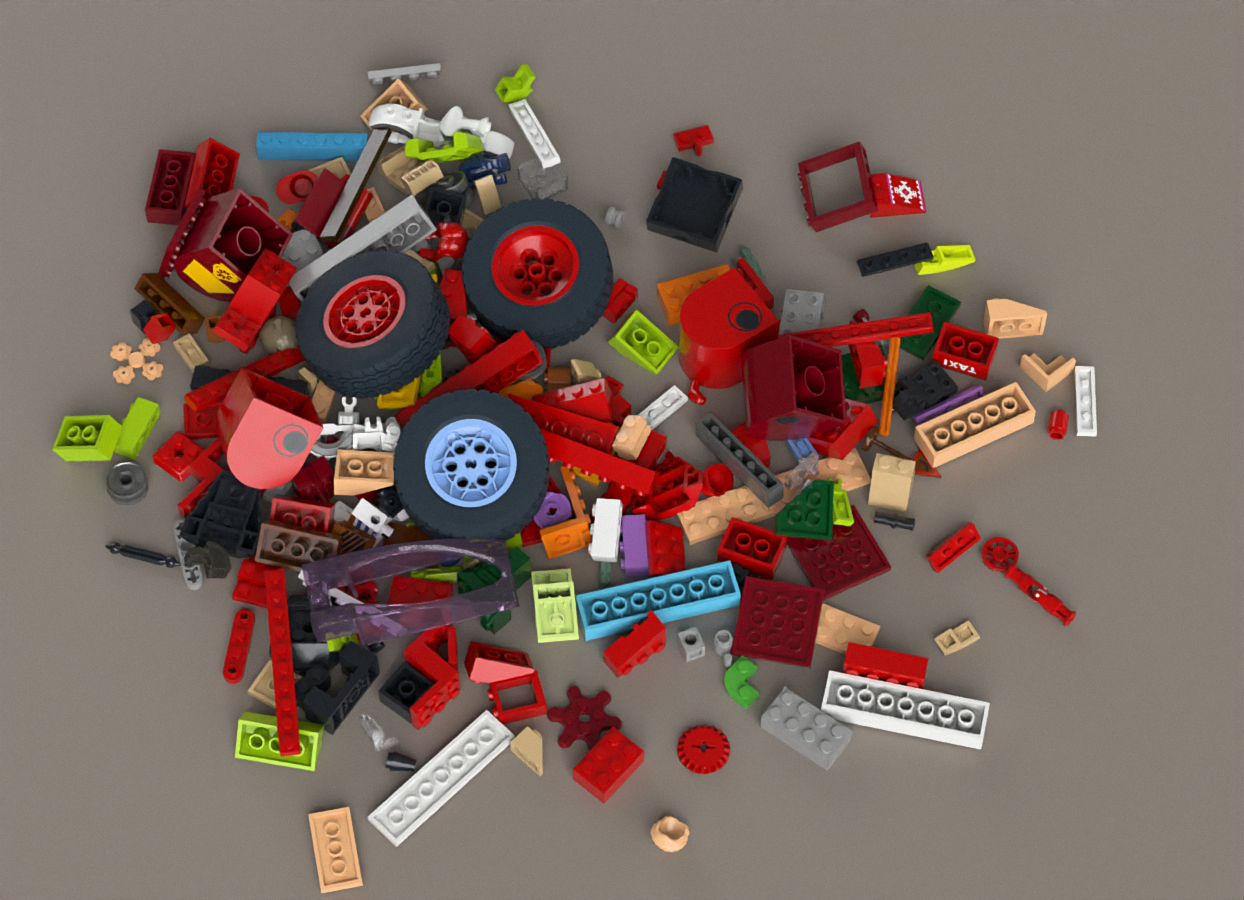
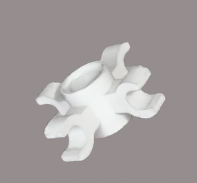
M343 397L342 404L345 407V412L339 411L338 425L359 424V412H354L357 398L353 397V403L348 405L346 397ZM344 431V433L341 435L340 439L344 436V434H345L347 431Z

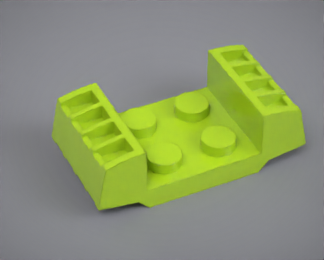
M454 132V145L443 146V149L440 150L434 148L433 141L420 138L406 141L405 157L423 161L432 159L436 163L468 159L472 154L484 151L480 136Z

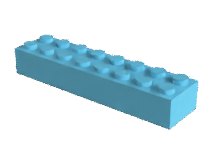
M729 560L576 595V609L585 641L632 631L634 630L632 626L636 623L641 625L649 618L647 613L650 611L662 623H667L740 606L741 594L731 561Z

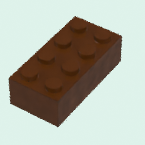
M266 519L261 524L255 561L300 572L303 570L309 574L332 579L337 573L344 536Z

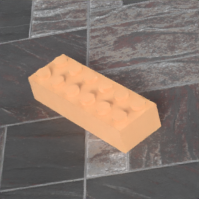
M1014 382L916 426L914 440L931 467L935 468L1032 424L1036 411L1018 383Z

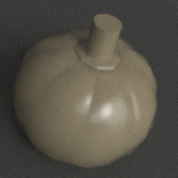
M283 315L267 319L259 331V340L264 350L269 354H273L279 350L284 352L286 348H297L298 344L295 335L296 321Z

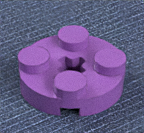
M548 492L539 512L534 516V520L542 529L572 520V506L563 494ZM550 508L557 509L554 515H548Z

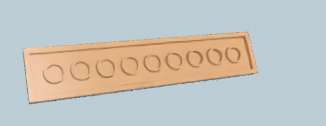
M855 448L843 460L828 457L775 475L783 483L784 498L769 508L745 485L725 492L724 495L698 501L695 507L688 511L680 512L676 516L689 545L724 534L732 517L751 524L774 517L791 501L802 482L806 479L811 481L815 479L827 480L831 477L832 481L835 482L840 478L842 481L841 489L847 492L871 484V478Z

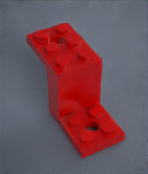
M265 248L216 324L213 332L246 351L298 268L277 256L273 251Z
M447 611L404 650L405 663L435 683L410 707L412 726L417 730L422 726H427L436 713H440L445 708L446 703L450 699H455L460 693L459 672L437 654L439 647L444 643H448L447 627H453L452 615Z

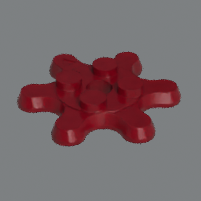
M572 686L566 693L569 705L566 708L553 707L547 712L548 720L561 723L564 726V732L558 737L557 742L561 748L565 749L569 748L574 741L583 740L590 751L600 741V735L603 731L610 730L612 727L619 731L622 727L621 719L605 713V707L611 702L612 697L609 692L604 690L599 692L595 698L588 699L583 697L580 688ZM589 715L590 720L588 722H581L579 716Z

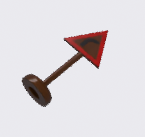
M875 425L861 448L864 451H869L874 443L899 458L912 460L877 440L879 428ZM919 449L912 460L916 461L915 475L941 478L942 476L935 468L931 467Z

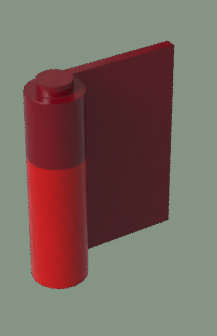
M324 168L294 221L322 241L320 235L346 183ZM363 189L339 240L323 241L330 249L352 235L373 198V195L368 190Z

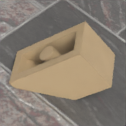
M577 359L571 360V381L573 385L602 379L599 369H595L592 362Z
M527 726L510 742L511 751L541 776L543 774L542 736L537 730H531Z

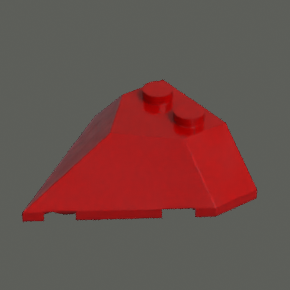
M668 451L665 454L666 459L654 469V471L660 474L652 495L646 494L643 497L636 494L632 499V513L636 515L645 514L647 518L661 521L671 518L680 512L690 510L695 507L703 487V472L700 469H695L690 463L678 456L675 457Z

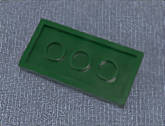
M928 285L908 315L931 312L934 332L899 337L900 349L924 360L938 340L944 322L949 323L961 306V302Z

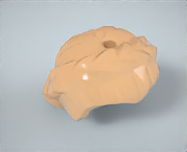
M665 816L662 820H658L651 828V836L655 845L666 852L679 851L688 841L689 827L672 816Z

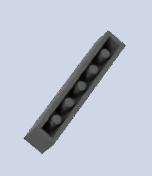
M711 412L695 422L696 436L768 508L784 498L783 483Z

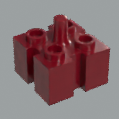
M324 456L310 462L308 467L304 468L302 466L296 476L290 480L295 497L329 503L328 499L334 496L335 473Z

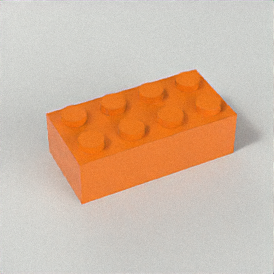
M728 264L657 284V299L668 326L680 323L681 306L687 296L697 288L729 271L730 267Z

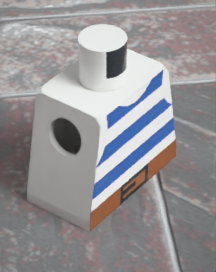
M363 498L353 510L348 520L350 524L373 537H376L379 533L388 539L394 531L393 528L385 524L388 517Z

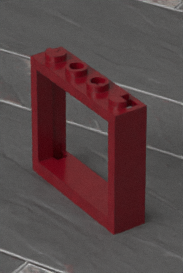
M860 141L798 163L799 171H797L799 180L802 181L800 190L802 195L805 196L803 205L806 212H808L806 220L808 225L812 226L816 232L879 211L867 153ZM856 157L864 200L817 216L808 174Z

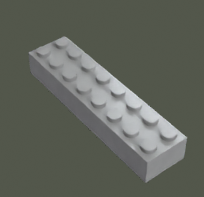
M410 195L294 274L289 284L295 295L302 302L307 297L306 294L310 288L314 287L316 281L319 278L321 279L322 275L328 270L331 271L334 266L343 263L344 260L350 257L354 258L355 255L362 253L366 254V252L370 251L378 252V250H387L388 252L392 250L404 253L437 229L413 195Z

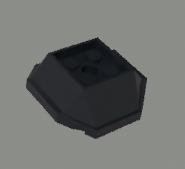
M291 595L287 601L294 671H309L313 666L320 664L329 671L340 663L339 651L329 652L325 632L329 630H351V616L341 605L335 602L336 600L332 596L328 599L322 595ZM309 629H313V630H314V631L311 632V633H307V632H306V631L309 630ZM270 646V648H269L270 657H271V646Z

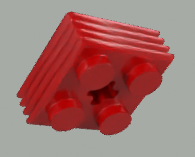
M176 431L152 457L156 465L178 481L183 482L190 475L188 465L205 449L180 431Z

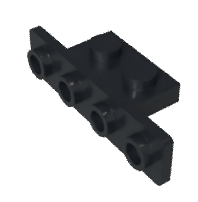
M923 243L857 260V266L861 276L866 277L932 260L933 254L929 244Z

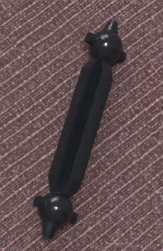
M116 542L106 544L105 546L112 554L120 553L125 557L157 565L166 564L168 568L181 565L173 556L166 557L160 553L128 545L120 546Z

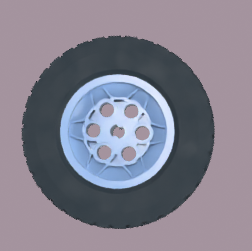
M457 390L451 394L448 392L441 395L440 398L436 397L430 400L428 405L424 404L419 408V412L413 414L409 419L410 422L406 423L402 433H400L393 459V473L397 493L405 512L412 522L425 534H429V537L457 548L477 549V547H490L492 544L494 546L503 543V540L511 539L515 536L514 534L520 533L539 512L546 497L549 484V457L546 442L534 419L520 405L514 404L513 400L507 397L503 398L498 393H490V391ZM483 446L485 450L479 453L475 451V448ZM462 447L465 449V452L457 454L455 450ZM490 461H493L497 464L494 468H488L486 466V464ZM449 465H455L457 467L456 470L453 472L447 471L446 468ZM480 479L488 481L484 486L479 485L477 482ZM462 480L468 482L466 487H459L457 484Z

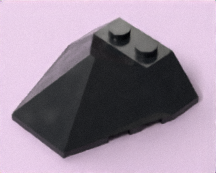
M222 470L208 488L209 491L197 502L195 509L185 518L179 536L203 550L235 558L255 556L261 530V489L249 487L240 482L232 472Z

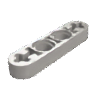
M178 520L174 523L173 531L185 583L189 589L197 590L203 585V577L196 546L192 544L188 550L181 549L182 544L190 542L179 536L180 528L185 520ZM189 559L196 561L192 567L185 566V562ZM190 573H194V574H195V578H196V582H195V583H192V578H191V574H190Z

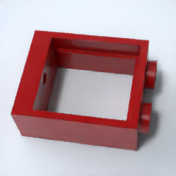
M537 670L531 674L490 683V689H487L489 701H494L495 707H492L493 716L496 719L498 718L503 725L547 714V705ZM531 684L535 704L506 711L502 710L498 691Z

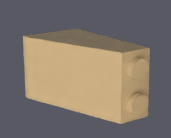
M877 453L872 471L868 504L906 513L914 482L916 461Z

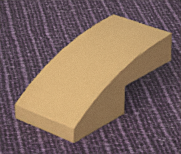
M487 175L473 181L483 214L487 215L500 209L501 203L492 175Z
M968 620L954 630L948 629L934 638V640L946 656L980 639V636Z

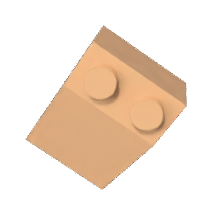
M398 78L360 117L373 132V129L369 126L370 116L373 109L380 105L399 104L416 111L422 108L424 112L428 108L410 86Z
M994 298L987 300L983 318L985 334L999 339L1043 335L1047 311L1008 299Z
M337 449L334 495L355 496L394 485V453Z

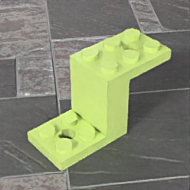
M571 568L531 572L538 643L579 639Z

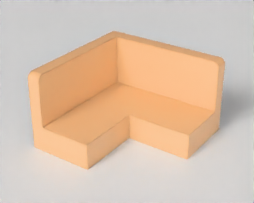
M1035 353L1029 357L1024 354L1021 358L1020 368L1047 392L1074 371L1076 360L1072 358L1067 361L1060 355L1049 365H1046Z

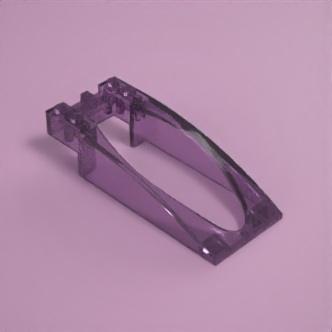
M440 539L407 542L355 551L302 565L311 611L312 630L318 643L358 633L362 645L366 646L520 606L505 540ZM465 556L487 562L502 572L501 579L490 586L440 600L389 605L347 603L332 607L330 589L349 585L354 598L358 597L356 584Z

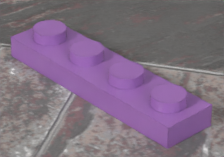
M976 385L913 415L915 426L985 396L982 386Z

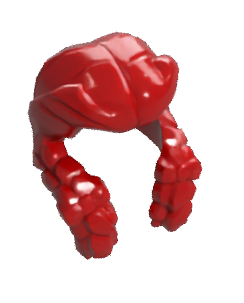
M440 222L436 227L437 230L425 238L427 240L441 238L438 248L434 250L421 247L419 251L420 257L431 260L433 263H436L443 257H451L452 259L463 258L468 244V233L458 223Z

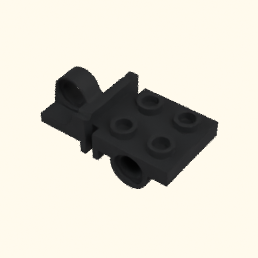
M935 360L905 376V378L903 375L898 378L896 385L902 392L895 398L893 408L903 420H906L932 405L934 406L949 399L950 395L958 391V386Z

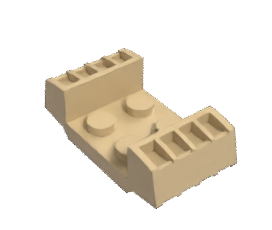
M404 144L401 148L377 161L376 165L379 174L391 185L406 195L415 196L420 191L422 192L423 189L430 187L431 184L436 183L439 179L444 178L438 164L432 159L423 163L416 158L405 157L406 144Z

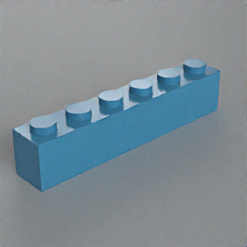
M257 132L256 149L258 160L332 161L343 157L344 161H358L368 142V133Z

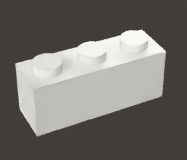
M597 498L596 504H593L592 515L595 516L594 524H591L590 528L593 541L589 543L588 553L593 561L617 562L623 508L621 500Z

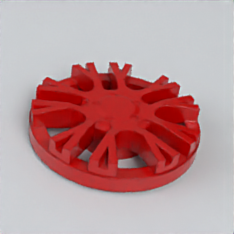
M992 538L982 548L983 563L992 571L1006 572L1013 564L1018 562V548L1007 538ZM994 542H996L997 547L993 548L991 545ZM1010 545L1013 549L1007 550L1006 547ZM985 555H990V556H992V557L986 559V556H985Z

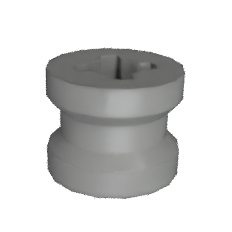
M611 206L607 211L605 224H613L616 228H620L624 222L626 212L623 210L618 211L615 207Z

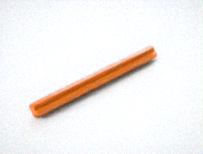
M899 337L890 338L879 435L881 437H888L890 432L900 348Z

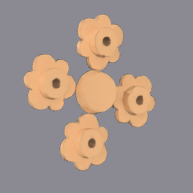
M146 338L139 345V350L141 351L131 353L132 348L127 346L125 342H120L112 347L113 351H111L110 356L113 359L117 358L118 361L128 359L130 365L126 367L120 366L118 370L113 372V377L117 383L130 384L131 379L135 377L133 368L141 366L143 368L142 375L150 381L162 376V364H157L155 361L145 363L146 356L153 357L156 352L161 350V346L158 343L152 344L149 338Z

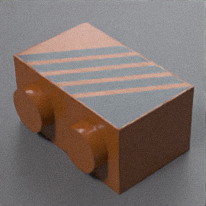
M345 520L335 522L331 532L332 534L344 536L341 553L348 555L352 561L368 559L377 539Z

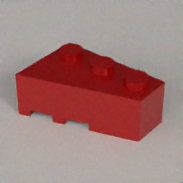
M445 268L439 289L445 296L449 307L451 326L460 315L468 319L467 298L463 285L462 271Z
M652 611L647 613L649 618L641 625L636 623L632 626L634 631L625 638L621 636L603 652L604 663L617 678L629 674L633 667L645 663L649 656L661 652L666 646V627Z

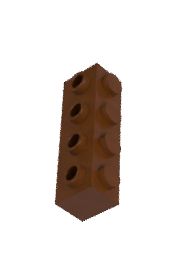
M142 273L134 289L160 314L167 312L174 322L176 329L182 335L189 333L197 334L205 318L158 273Z

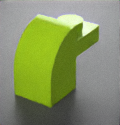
M522 64L514 77H502L495 88V92L503 103L517 102L527 97L533 91L530 85L536 76L528 64Z

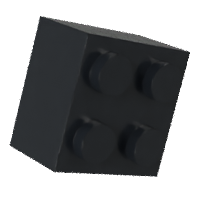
M404 662L378 691L381 703L412 724L410 707L435 683Z

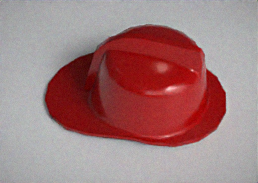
M307 170L287 175L277 183L276 194L279 200L285 204L292 205L303 202L308 197L318 177L313 172Z
M718 463L707 467L703 471V487L701 489L703 495L708 497L721 496L725 492L732 490L734 478L726 465Z

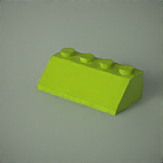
M245 711L238 721L235 758L315 771L322 746L324 725L298 720L301 754L280 757L277 717Z

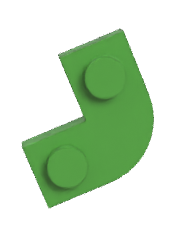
M741 656L727 670L724 677V686L726 693L746 710L759 697V692L747 683L757 672L758 667L745 656Z

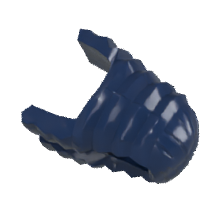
M479 153L464 159L458 171L465 173L468 187L474 189L473 181L487 175H492L495 185L508 183L506 175L500 173L511 171V165L507 153L497 156Z

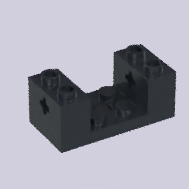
M351 640L339 651L341 670L348 678L345 686L337 690L335 698L315 686L303 697L306 719L312 723L324 725V730L331 735L335 733L380 674L377 656Z

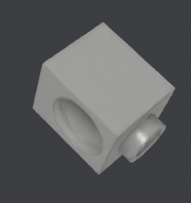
M697 627L685 628L677 634V643L686 662L705 656V645ZM688 641H693V642H695V643L692 644V645H690V644H687L686 642H688Z

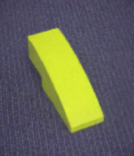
M970 245L937 246L935 250L931 251L933 254L932 260L917 263L914 266L918 275H925L963 267L974 263L976 259Z

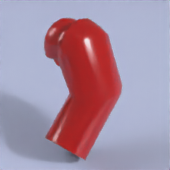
M691 380L688 398L693 403L702 406L706 402V397L698 391L700 382L698 380Z

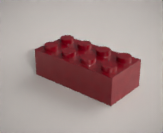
M159 149L145 206L147 222L169 225L180 224L188 209L184 207L196 153Z

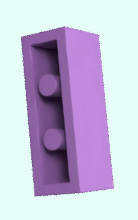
M645 514L622 516L620 535H622L623 541H619L620 553L624 552V558H621V570H625V577L649 576Z

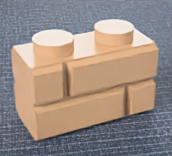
M628 415L624 419V423L612 444L613 449L621 459L636 460L652 430L646 424L647 422L643 416Z

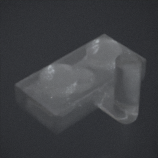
M812 453L806 459L800 458L798 466L785 476V486L791 490L793 487L801 485L807 475L810 474L816 477L819 473V470H817L819 457Z
M367 713L359 716L376 752H381L399 743L396 736L383 741L382 739L385 738V735L376 720H371Z

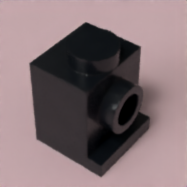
M146 300L130 310L133 323L144 334V327L150 318L156 315L154 308Z
M392 487L378 489L375 493L376 495L372 498L377 508L388 518H394L404 509L399 496Z

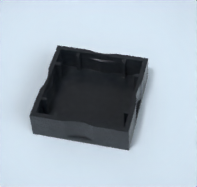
M672 157L663 179L661 191L655 198L646 220L647 230L717 253L743 190L742 179L718 171L706 170L697 164Z

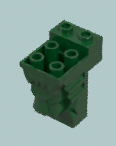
M516 546L505 557L497 552L489 553L481 564H476L472 569L469 567L457 573L458 594L464 601L468 600L472 604L473 609L479 613L480 624L486 631L490 630L495 635L511 620V606L507 598L532 577L531 558Z

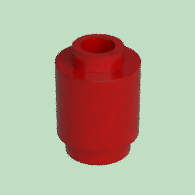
M1055 410L1050 413L1047 429L1050 438L1060 440L1066 435L1069 415L1065 411Z

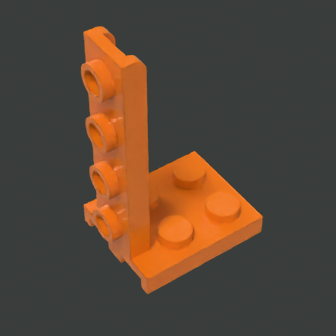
M561 466L560 469L576 519L567 520L539 530L548 559L589 547V543H592L588 528L591 522L588 513H583L586 507L583 499L579 500L578 496H581L578 484L574 485L573 483L577 481L574 471H569V468Z

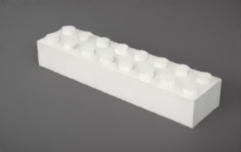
M829 670L821 711L839 721L981 749L990 703Z

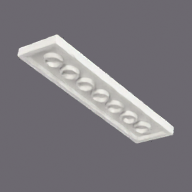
M486 710L368 816V821L397 847L500 754L515 738V735Z

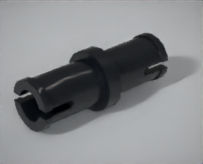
M876 511L874 523L888 525L893 529L898 527L913 531L915 518L898 516V513L888 514Z

